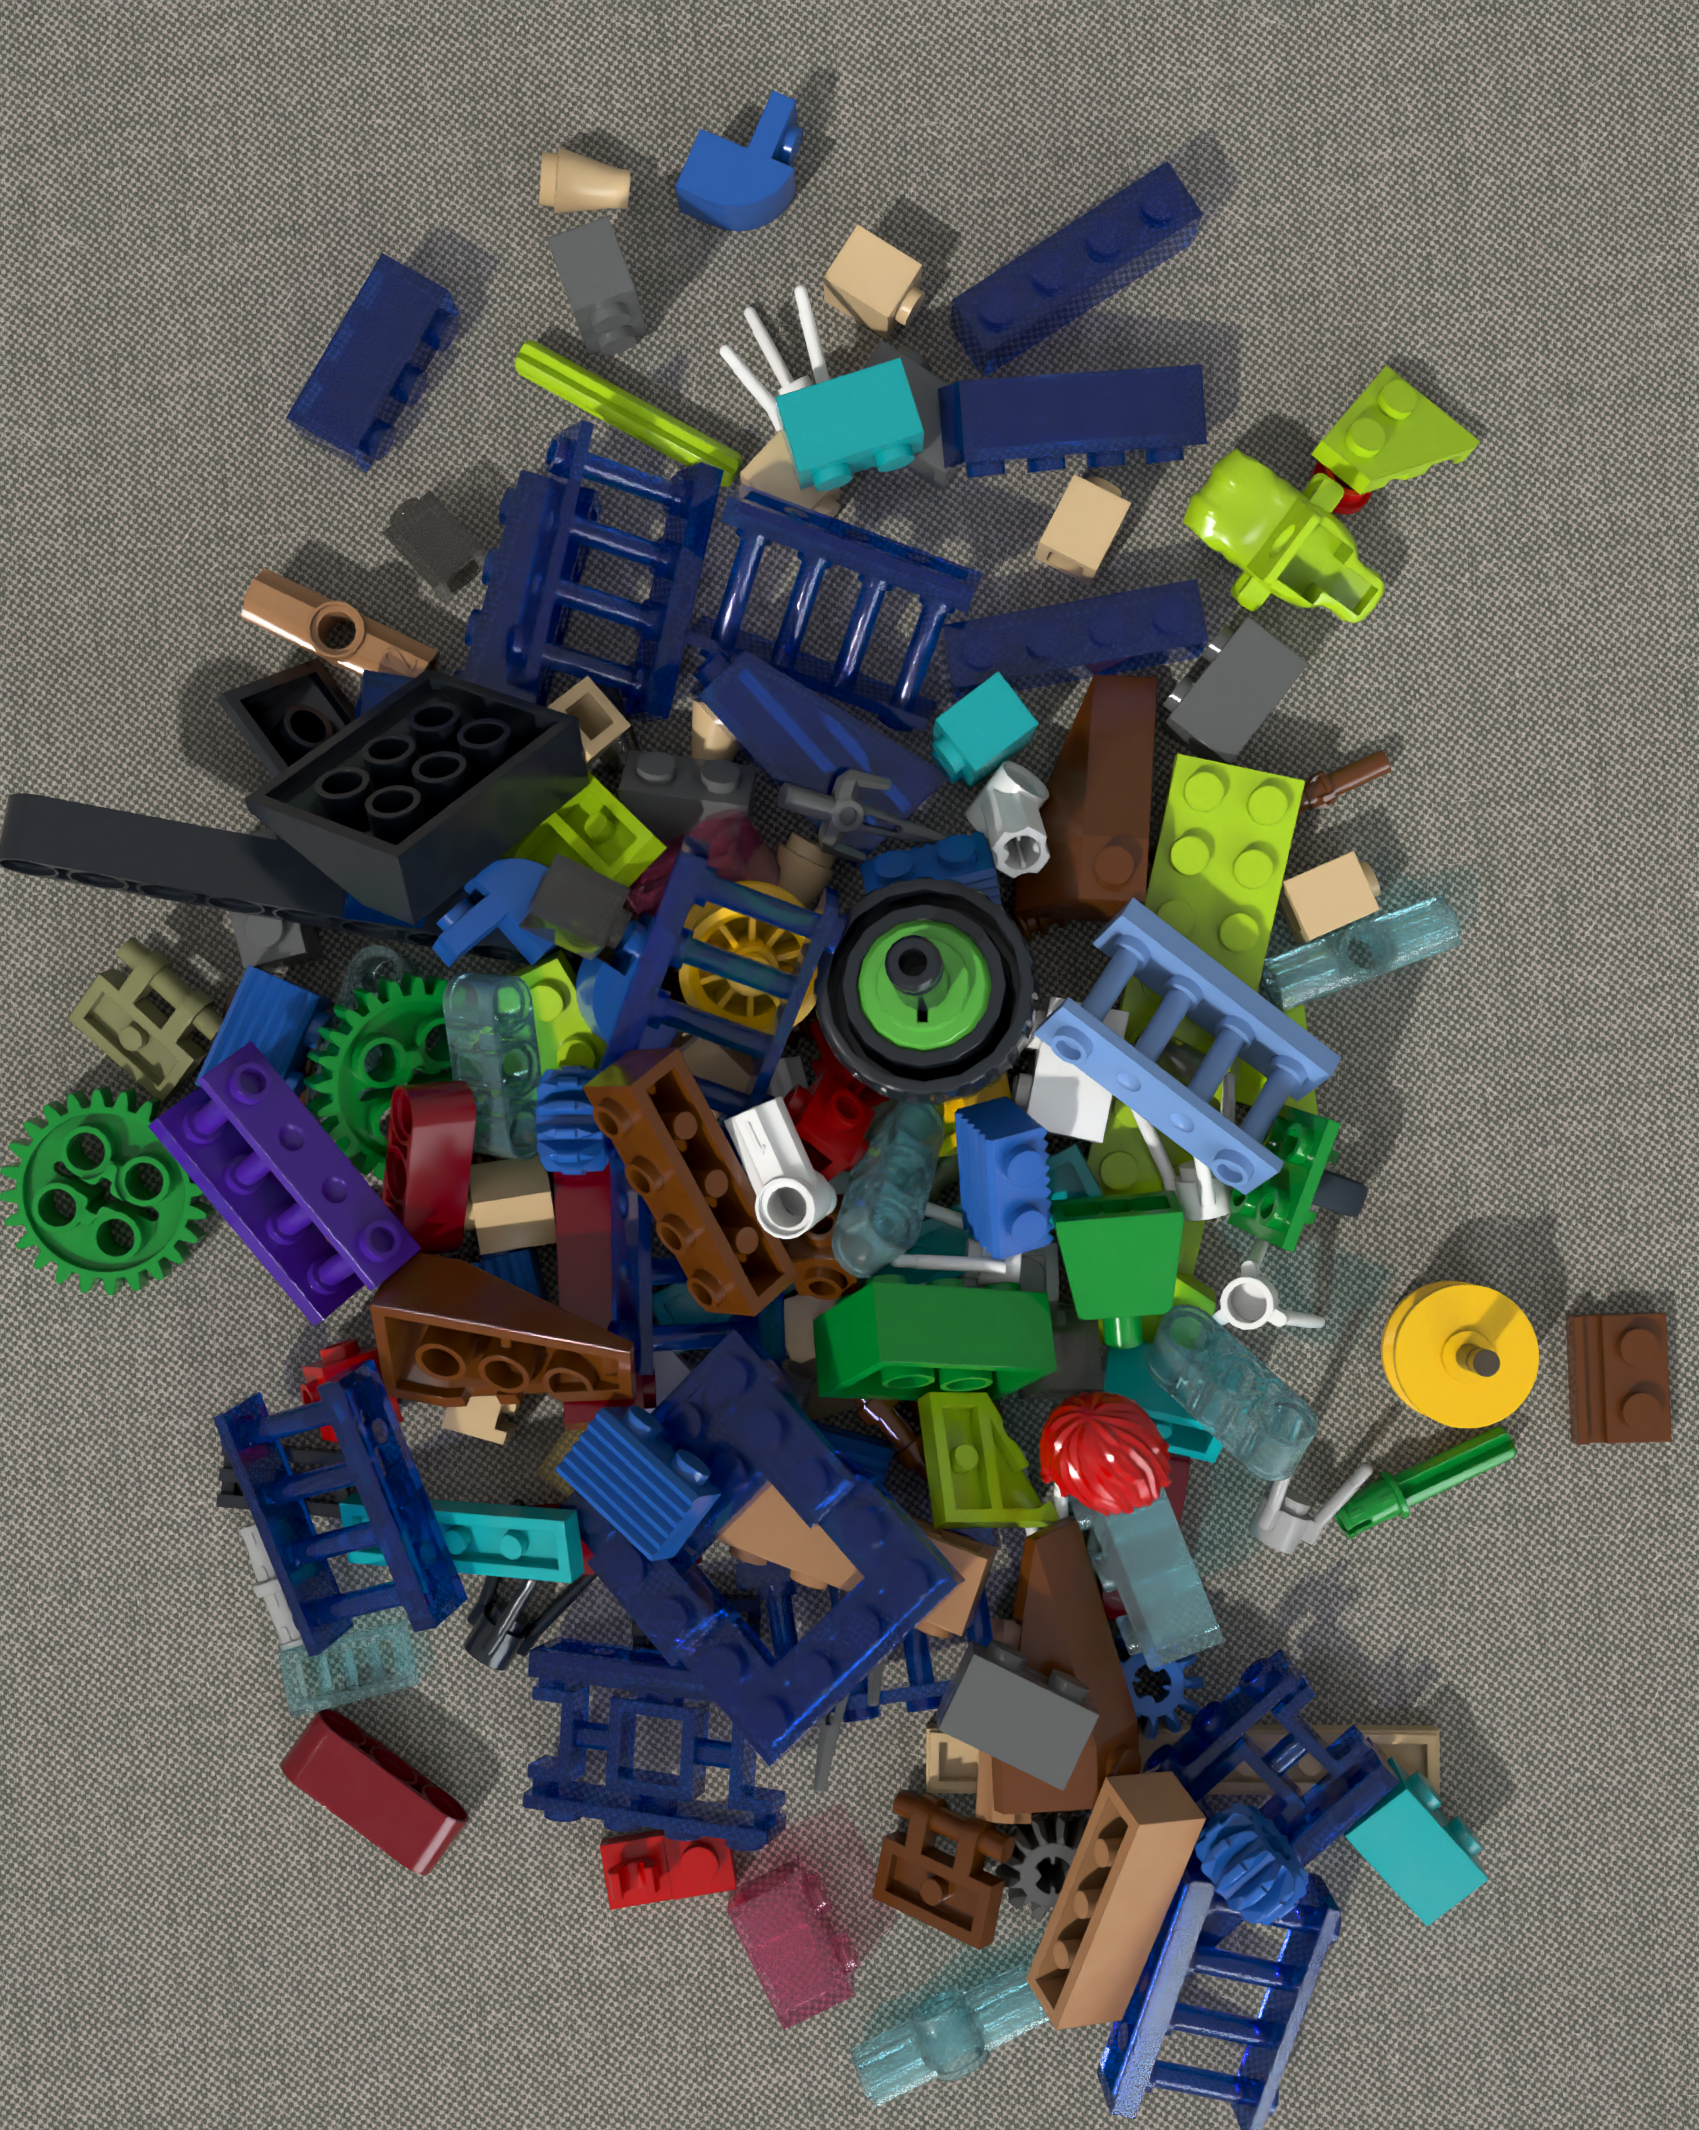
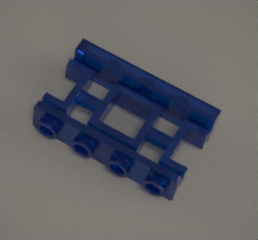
M556 1637L529 1650L528 1676L539 1678L538 1684L533 1686L532 1700L560 1703L562 1706L559 1757L544 1755L528 1764V1778H533L532 1788L523 1793V1807L544 1811V1817L551 1821L571 1822L587 1817L603 1820V1826L613 1831H635L644 1826L663 1829L666 1838L676 1841H694L707 1836L725 1839V1845L734 1850L756 1851L764 1848L765 1845L786 1829L787 1814L780 1813L781 1807L785 1804L786 1791L755 1786L758 1732L777 1734L789 1725L790 1711H786V1702L795 1696L793 1686L797 1669ZM590 1685L623 1689L621 1692L610 1697L609 1724L588 1721ZM710 1702L745 1706L733 1714L732 1742L708 1738ZM636 1714L683 1721L680 1775L633 1768ZM586 1748L607 1751L605 1786L574 1781L585 1774ZM706 1766L730 1769L728 1804L695 1800L705 1792Z
M1281 1649L1277 1650L1268 1659L1260 1658L1249 1665L1241 1675L1238 1686L1220 1703L1213 1701L1205 1705L1194 1717L1190 1726L1191 1729L1172 1746L1165 1744L1155 1750L1147 1759L1141 1773L1172 1771L1206 1817L1201 1830L1203 1831L1208 1826L1207 1822L1217 1813L1202 1797L1241 1762L1245 1761L1276 1792L1272 1798L1259 1808V1811L1264 1818L1273 1820L1281 1834L1288 1836V1843L1300 1855V1864L1303 1868L1400 1783L1386 1754L1369 1737L1365 1739L1362 1732L1354 1724L1329 1746L1297 1713L1316 1696V1693L1307 1676L1293 1666L1291 1659ZM1271 1709L1273 1716L1289 1733L1265 1754L1245 1732ZM1309 1752L1328 1773L1303 1795L1301 1789L1285 1773ZM1194 1846L1168 1912L1177 1922L1181 1920L1185 1924L1188 1937L1207 1955L1243 1923L1245 1919L1239 1911L1230 1910L1226 1899L1220 1893L1214 1892L1215 1886L1210 1879L1207 1880L1202 1869L1191 1859L1196 1853Z

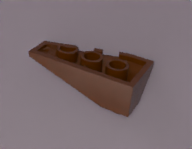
M1093 675L1046 785L1049 798L1039 809L1047 835L1046 844L1050 858L1038 873L1028 872L1016 877L1014 917L1108 922L1133 897L1145 906L1157 677Z
M417 1252L381 1283L370 1303L386 1396L443 1407L467 1406L471 1397L496 1396L501 1405L521 1404L525 1394L549 1393L550 1396L560 1402L633 1399L636 1392L633 1342L463 1260Z
M1067 1516L1025 1537L1012 1617L1018 1625L1022 1626L1018 1651L1028 1658L1025 1666L1047 1677L1050 1676L1053 1669L1059 1670L1086 1684L1090 1688L1087 1696L1093 1699L1099 1713V1718L1064 1791L991 1756L994 1810L1004 1815L1093 1809L1106 1777L1140 1774L1141 1770L1137 1717L1079 1521Z

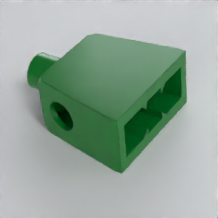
M1174 1190L1050 1200L1052 1202L1050 1211L1053 1214L1052 1219L1078 1319H1102L1104 1344L1110 1348L1129 1349L1143 1343L1142 1316L1166 1314L1173 1307L1184 1224L1183 1210Z

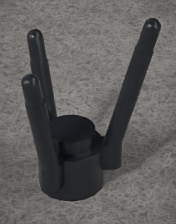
M516 1499L512 1505L525 1506V1503L522 1499ZM599 1574L581 1575L528 1628L525 1627L529 1620L521 1611L539 1580L525 1579L509 1604L497 1601L492 1608L491 1605L501 1577L486 1576L479 1599L467 1617V1621L473 1628L463 1643L466 1651L487 1667L500 1671L507 1670L516 1654L528 1655L538 1637L586 1590L585 1588Z

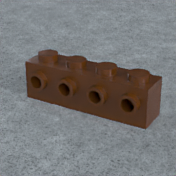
M679 1048L629 1050L582 1087L594 1108L593 1117L597 1126L612 1140L626 1166L625 1175L629 1184L644 1198L657 1222L656 1231L660 1240L674 1253L687 1276L689 1293L706 1312L756 1316L799 1277L780 1238L766 1232L758 1222L755 1211L757 1195Z

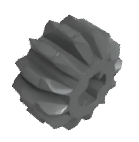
M1054 1811L1050 1819H1043L1042 1812L1031 1813V1824H1007L1008 1833L1015 1840V1847L1010 1859L1006 1863L998 1865L995 1873L997 1877L1005 1880L1004 1888H1010L1008 1891L1009 1902L1016 1910L1030 1903L1033 1918L1040 1922L1046 1915L1048 1908L1055 1907L1088 1823L1083 1816L1069 1822L1067 1811ZM1047 1857L1050 1858L1051 1864H1054L1055 1857L1060 1858V1862L1054 1867L1049 1868L1048 1861H1044L1043 1868L1038 1865L1041 1860Z

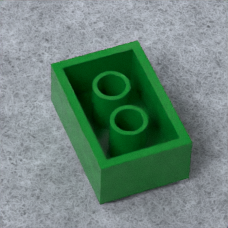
M878 1275L867 1279L866 1286L854 1294L838 1298L834 1307L812 1320L819 1397L918 1401L920 1397L928 1392L988 1393L992 1402H995L1057 1370L1048 1293L1022 1291L1021 1285L1015 1282L994 1283L983 1288H967L963 1280L956 1278L937 1279L921 1285L906 1284V1277L902 1275Z

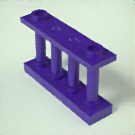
M252 1041L197 1081L202 1088L198 1087L148 1125L155 1136L313 1326L326 1319L364 1285L370 1291L378 1287L421 1250L417 1242Z

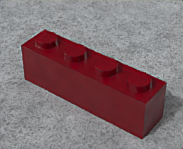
M622 1159L609 1160L603 1171L588 1172L587 1175H563L562 1172H553L559 1307L633 1342L636 1373V1392L633 1399L563 1402L565 1431L587 1429L588 1423L595 1419L596 1412L603 1407L629 1408L631 1405H635L642 1409L657 1408L655 1369L642 1370L641 1344L653 1343V1322L651 1304L639 1305L637 1280L650 1279L648 1240L635 1241L634 1216H646V1202L629 1184L625 1175L626 1166Z

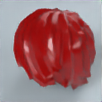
M1096 1389L1090 1393L1081 1392L1079 1395L1068 1397L1061 1404L1057 1405L1051 1411L1048 1420L1043 1426L1040 1439L1041 1472L1039 1476L1045 1484L1054 1481L1060 1489L1061 1497L1067 1498L1068 1495L1077 1498L1081 1504L1107 1517L1111 1513L1118 1515L1122 1511L1125 1514L1134 1513V1507L1141 1508L1143 1505L1149 1507L1159 1498L1161 1488L1163 1486L1168 1487L1172 1483L1168 1476L1171 1472V1467L1168 1463L1170 1454L1167 1451L1169 1444L1164 1440L1150 1416L1136 1401L1117 1393L1099 1392Z

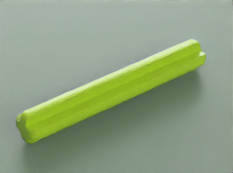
M527 340L517 354L514 366L519 375L723 487H730L740 473L743 464L740 453L534 340Z

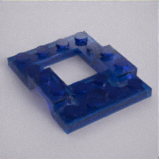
M744 1327L733 1328L650 1413L663 1427V1431L660 1433L663 1440L672 1445L673 1450L684 1449L702 1460L711 1471L708 1480L721 1492L719 1498L674 1557L650 1561L576 1490L557 1509L577 1510L580 1538L594 1554L587 1564L670 1665L673 1666L680 1662L686 1665L770 1767L781 1760L966 1580L876 1477L833 1447L800 1409L788 1377ZM771 1485L777 1489L810 1529L820 1526L865 1577L780 1661L774 1657L695 1563L716 1539Z

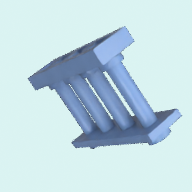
M1133 897L1103 926L1092 943L1109 956L1111 960L1082 1005H1078L1068 997L1039 1024L1033 1034L1050 1046L1052 1051L1061 1060L1075 1065L1210 1168L1217 1179L1246 1195L1276 1175L1284 1164V1161L1265 1148L1262 1143L1288 1096L1290 1095L1298 1101L1329 1079L1338 1066L1341 1057ZM1132 975L1163 998L1134 1047L1102 1023ZM1184 1016H1187L1215 1038L1187 1087L1156 1064ZM1237 1055L1267 1078L1240 1128L1209 1105Z

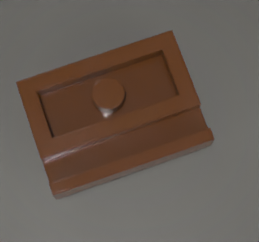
M1628 1312L1566 1315L1571 1442L1578 1445H1588V1443L1672 1442L1666 1313Z

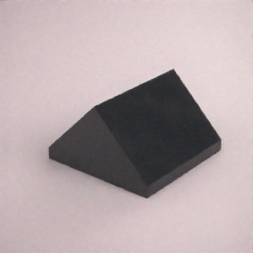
M318 658L224 692L217 700L273 778L360 717V714Z

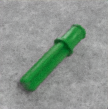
M1497 1426L1393 1476L1386 1470L1379 1472V1479L1357 1490L1334 1515V1518L1348 1540L1369 1530V1528L1397 1516L1404 1520L1410 1516L1409 1507L1513 1459L1517 1454L1514 1442L1503 1427Z

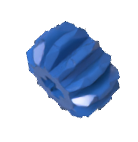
M568 1065L558 1069H546L542 1075L540 1086L537 1088L535 1132L537 1133V1152L540 1154V1162L546 1171L562 1172L563 1175H587L588 1172L603 1171L608 1164L609 1154L612 1151V1140L597 1126L593 1117L594 1108L582 1088L603 1070L587 1068V1066Z
M1142 1626L1138 1634L1139 1650L1136 1649L1133 1641L1125 1632L1117 1634L1115 1641L1124 1655L1119 1660L1137 1721L1141 1715L1143 1737L1146 1740H1155L1158 1733L1157 1717L1161 1718L1164 1726L1170 1733L1177 1734L1182 1730L1180 1720L1173 1710L1178 1707L1183 1712L1192 1715L1197 1714L1199 1705L1195 1701L1183 1697L1184 1688H1203L1204 1678L1183 1676L1182 1670L1193 1665L1197 1660V1655L1194 1651L1182 1652L1174 1659L1171 1657L1178 1644V1635L1173 1632H1167L1155 1650L1153 1628ZM1141 1666L1146 1671L1161 1672L1163 1684L1155 1685V1687L1161 1689L1160 1694L1155 1699L1147 1694H1135L1133 1681L1140 1682L1141 1680L1134 1676V1674Z
M1236 1802L1226 1811L1222 1809L1207 1822L1208 1826L1200 1832L1198 1841L1195 1844L1196 1855L1202 1862V1872L1210 1878L1215 1886L1214 1892L1220 1893L1226 1899L1230 1910L1239 1911L1246 1921L1254 1925L1261 1923L1268 1926L1277 1917L1282 1919L1297 1906L1296 1902L1307 1893L1306 1885L1309 1883L1307 1871L1300 1864V1855L1288 1843V1836L1281 1834L1272 1819L1264 1818L1259 1809L1249 1804L1245 1806Z

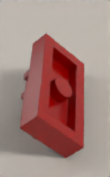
M727 1818L601 1840L600 1852L610 1910L737 1889L738 1879Z

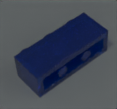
M381 253L286 417L297 433L305 440L365 474L374 459L377 461L382 460L394 442L396 435L394 424L406 405L409 407L413 406L422 395L428 378L425 371L437 350L444 352L450 346L459 326L457 316L459 311L449 290Z

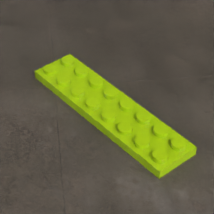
M1177 754L1174 759L1146 885L1145 907L1250 988L1258 992L1305 781ZM1132 975L1123 989L1119 1011L1129 1012L1124 1040L1134 1047L1163 998ZM1184 1016L1156 1064L1187 1087L1215 1038L1187 1016ZM1238 1055L1228 1072L1233 1073L1235 1076V1089L1242 1062ZM1222 1082L1209 1102V1105L1220 1113ZM1112 1094L1103 1143H1089L1086 1161L1105 1196L1165 1191L1163 1180L1130 1107ZM1155 1127L1176 1176H1180L1179 1165L1194 1160V1156ZM1184 1220L1178 1273L1193 1276L1206 1220Z

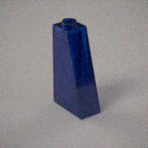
M721 648L707 658L693 674L699 682L688 693L778 792L784 783H789L831 795L837 777L847 770L853 769L890 779L892 786L888 790L859 787L860 800L905 820L947 780L944 774L933 765L747 650L734 648L727 654ZM799 814L818 835L822 820ZM869 815L865 817L863 822L892 830L898 827L896 824ZM848 832L840 842L865 853L867 856L886 837L860 832ZM838 857L841 861L851 865L854 868L859 864Z

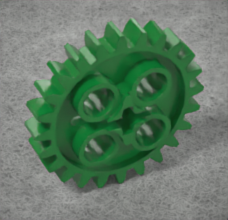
M406 972L402 977L400 987L395 980L384 976L379 977L377 997L372 992L357 987L354 989L358 1008L354 1011L339 1004L333 1007L342 1024L337 1030L325 1026H319L317 1029L319 1034L329 1042L326 1051L315 1050L308 1052L307 1057L322 1065L320 1074L305 1078L304 1085L321 1092L322 1096L310 1102L306 1108L317 1117H328L320 1125L332 1140H336V1145L348 1159L352 1158L351 1163L360 1173L367 1176L374 1169V1176L384 1181L388 1129L380 1132L379 1122L383 1113L391 1106L392 1094L395 1088L406 1083L410 1085L462 1079L466 1081L472 1090L476 1107L473 1148L480 1151L485 1148L477 1134L481 1126L489 1129H498L500 1126L496 1119L489 1114L491 1106L509 1104L508 1098L496 1092L497 1084L508 1081L507 1071L497 1067L496 1063L506 1057V1047L498 1042H491L503 1027L500 1023L493 1020H482L489 1008L486 1003L475 999L468 1001L470 990L456 984H452L447 989V980L429 975L425 983H423L422 977ZM439 1025L440 1039L438 1044L432 1050L426 1052V1036L433 1027ZM380 1044L382 1050L380 1062L374 1069L366 1072L364 1066L366 1055L372 1047ZM461 1060L459 1067L449 1071L442 1070ZM416 1068L422 1072L414 1074L413 1069ZM370 1087L377 1088L364 1094L359 1100L358 1095L360 1091Z
M102 1086L93 1091L90 1103L85 1093L79 1090L67 1095V1108L57 1100L43 1106L47 1121L34 1117L24 1122L23 1126L33 1140L20 1138L10 1142L8 1147L22 1160L21 1162H14L1 1167L0 1173L17 1182L16 1187L0 1193V1200L17 1203L19 1211L6 1218L4 1223L5 1226L24 1225L27 1233L20 1238L15 1246L19 1250L36 1244L41 1250L33 1265L36 1270L52 1261L59 1265L55 1283L60 1285L76 1273L80 1274L79 1285L82 1293H87L95 1288L100 1278L103 1280L107 1295H114L119 1292L123 1287L125 1278L134 1291H139L148 1285V1272L158 1281H161L172 1273L168 1259L181 1265L192 1256L183 1241L197 1243L205 1237L206 1233L195 1224L193 1220L206 1219L214 1213V1208L198 1200L199 1195L204 1193L148 1127L157 1118L161 1099L157 1097L146 1101L140 1108H137L136 1091L129 1088L122 1091L114 1103L109 1087ZM86 1132L96 1135L102 1141L105 1149L102 1163L92 1161L84 1153L82 1140ZM58 1162H63L65 1167L75 1175H66L59 1171L57 1167ZM143 1162L153 1164L163 1176L161 1192L151 1191L142 1184L139 1170ZM105 1179L112 1182L110 1193L117 1198L111 1202L104 1199L106 1188L99 1184V1182ZM57 1189L68 1192L76 1202L74 1218L66 1217L57 1210L54 1202V1195ZM149 1206L157 1210L159 1218L156 1220L152 1219L150 1214L142 1207ZM113 1219L123 1220L130 1225L135 1238L133 1247L122 1246L114 1239L111 1231Z

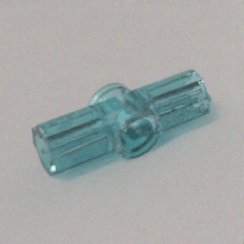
M1439 894L1375 919L1357 922L1343 931L1265 959L1262 981L1270 1001L1280 1011L1286 1012L1347 988L1363 985L1384 974L1459 947L1461 945L1459 937L1460 925L1452 906L1448 905L1443 896ZM1351 939L1362 940L1370 948L1372 963L1369 969L1359 968L1350 960L1347 949Z
M1024 1962L964 1993L959 1989H950L935 1994L915 2008L911 2013L910 2020L852 2048L851 2059L854 2063L858 2079L868 2100L872 2101L875 2108L936 2077L946 2082L962 2078L979 2068L988 2059L990 2050L1049 2021V2017L1026 1981L1029 1971Z

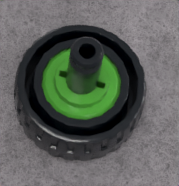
M918 877L916 880L905 881L902 879L891 882L887 887L879 890L874 889L864 895V899L856 905H851L842 914V919L836 926H832L826 937V945L823 951L819 952L816 963L818 973L813 984V994L816 1000L815 1010L824 1037L835 1057L854 1078L866 1087L889 1099L918 1106L923 1104L940 1106L948 1105L951 1101L959 1099L967 1100L976 1096L982 1089L990 1088L1000 1081L1002 1075L1008 1069H1012L1017 1063L1023 1049L1030 1041L1039 1005L1038 972L1032 951L1021 929L1012 920L1009 913L1000 904L992 902L987 894L976 888H967L961 882L951 879L944 881L934 880L933 877Z

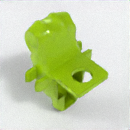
M1236 448L1212 466L1211 474L1200 490L1191 495L1182 523L1188 526L1211 549L1221 553L1228 562L1242 570V573L1232 585L1230 592L1237 602L1250 611L1258 610L1272 593L1291 605L1301 608L1321 606L1328 608L1343 622L1359 623L1374 610L1384 594L1385 585L1383 577L1380 573L1362 562L1358 556V547L1354 536L1331 513L1342 499L1344 490L1341 485L1327 475L1317 473L1301 492L1288 480L1279 477L1273 469Z

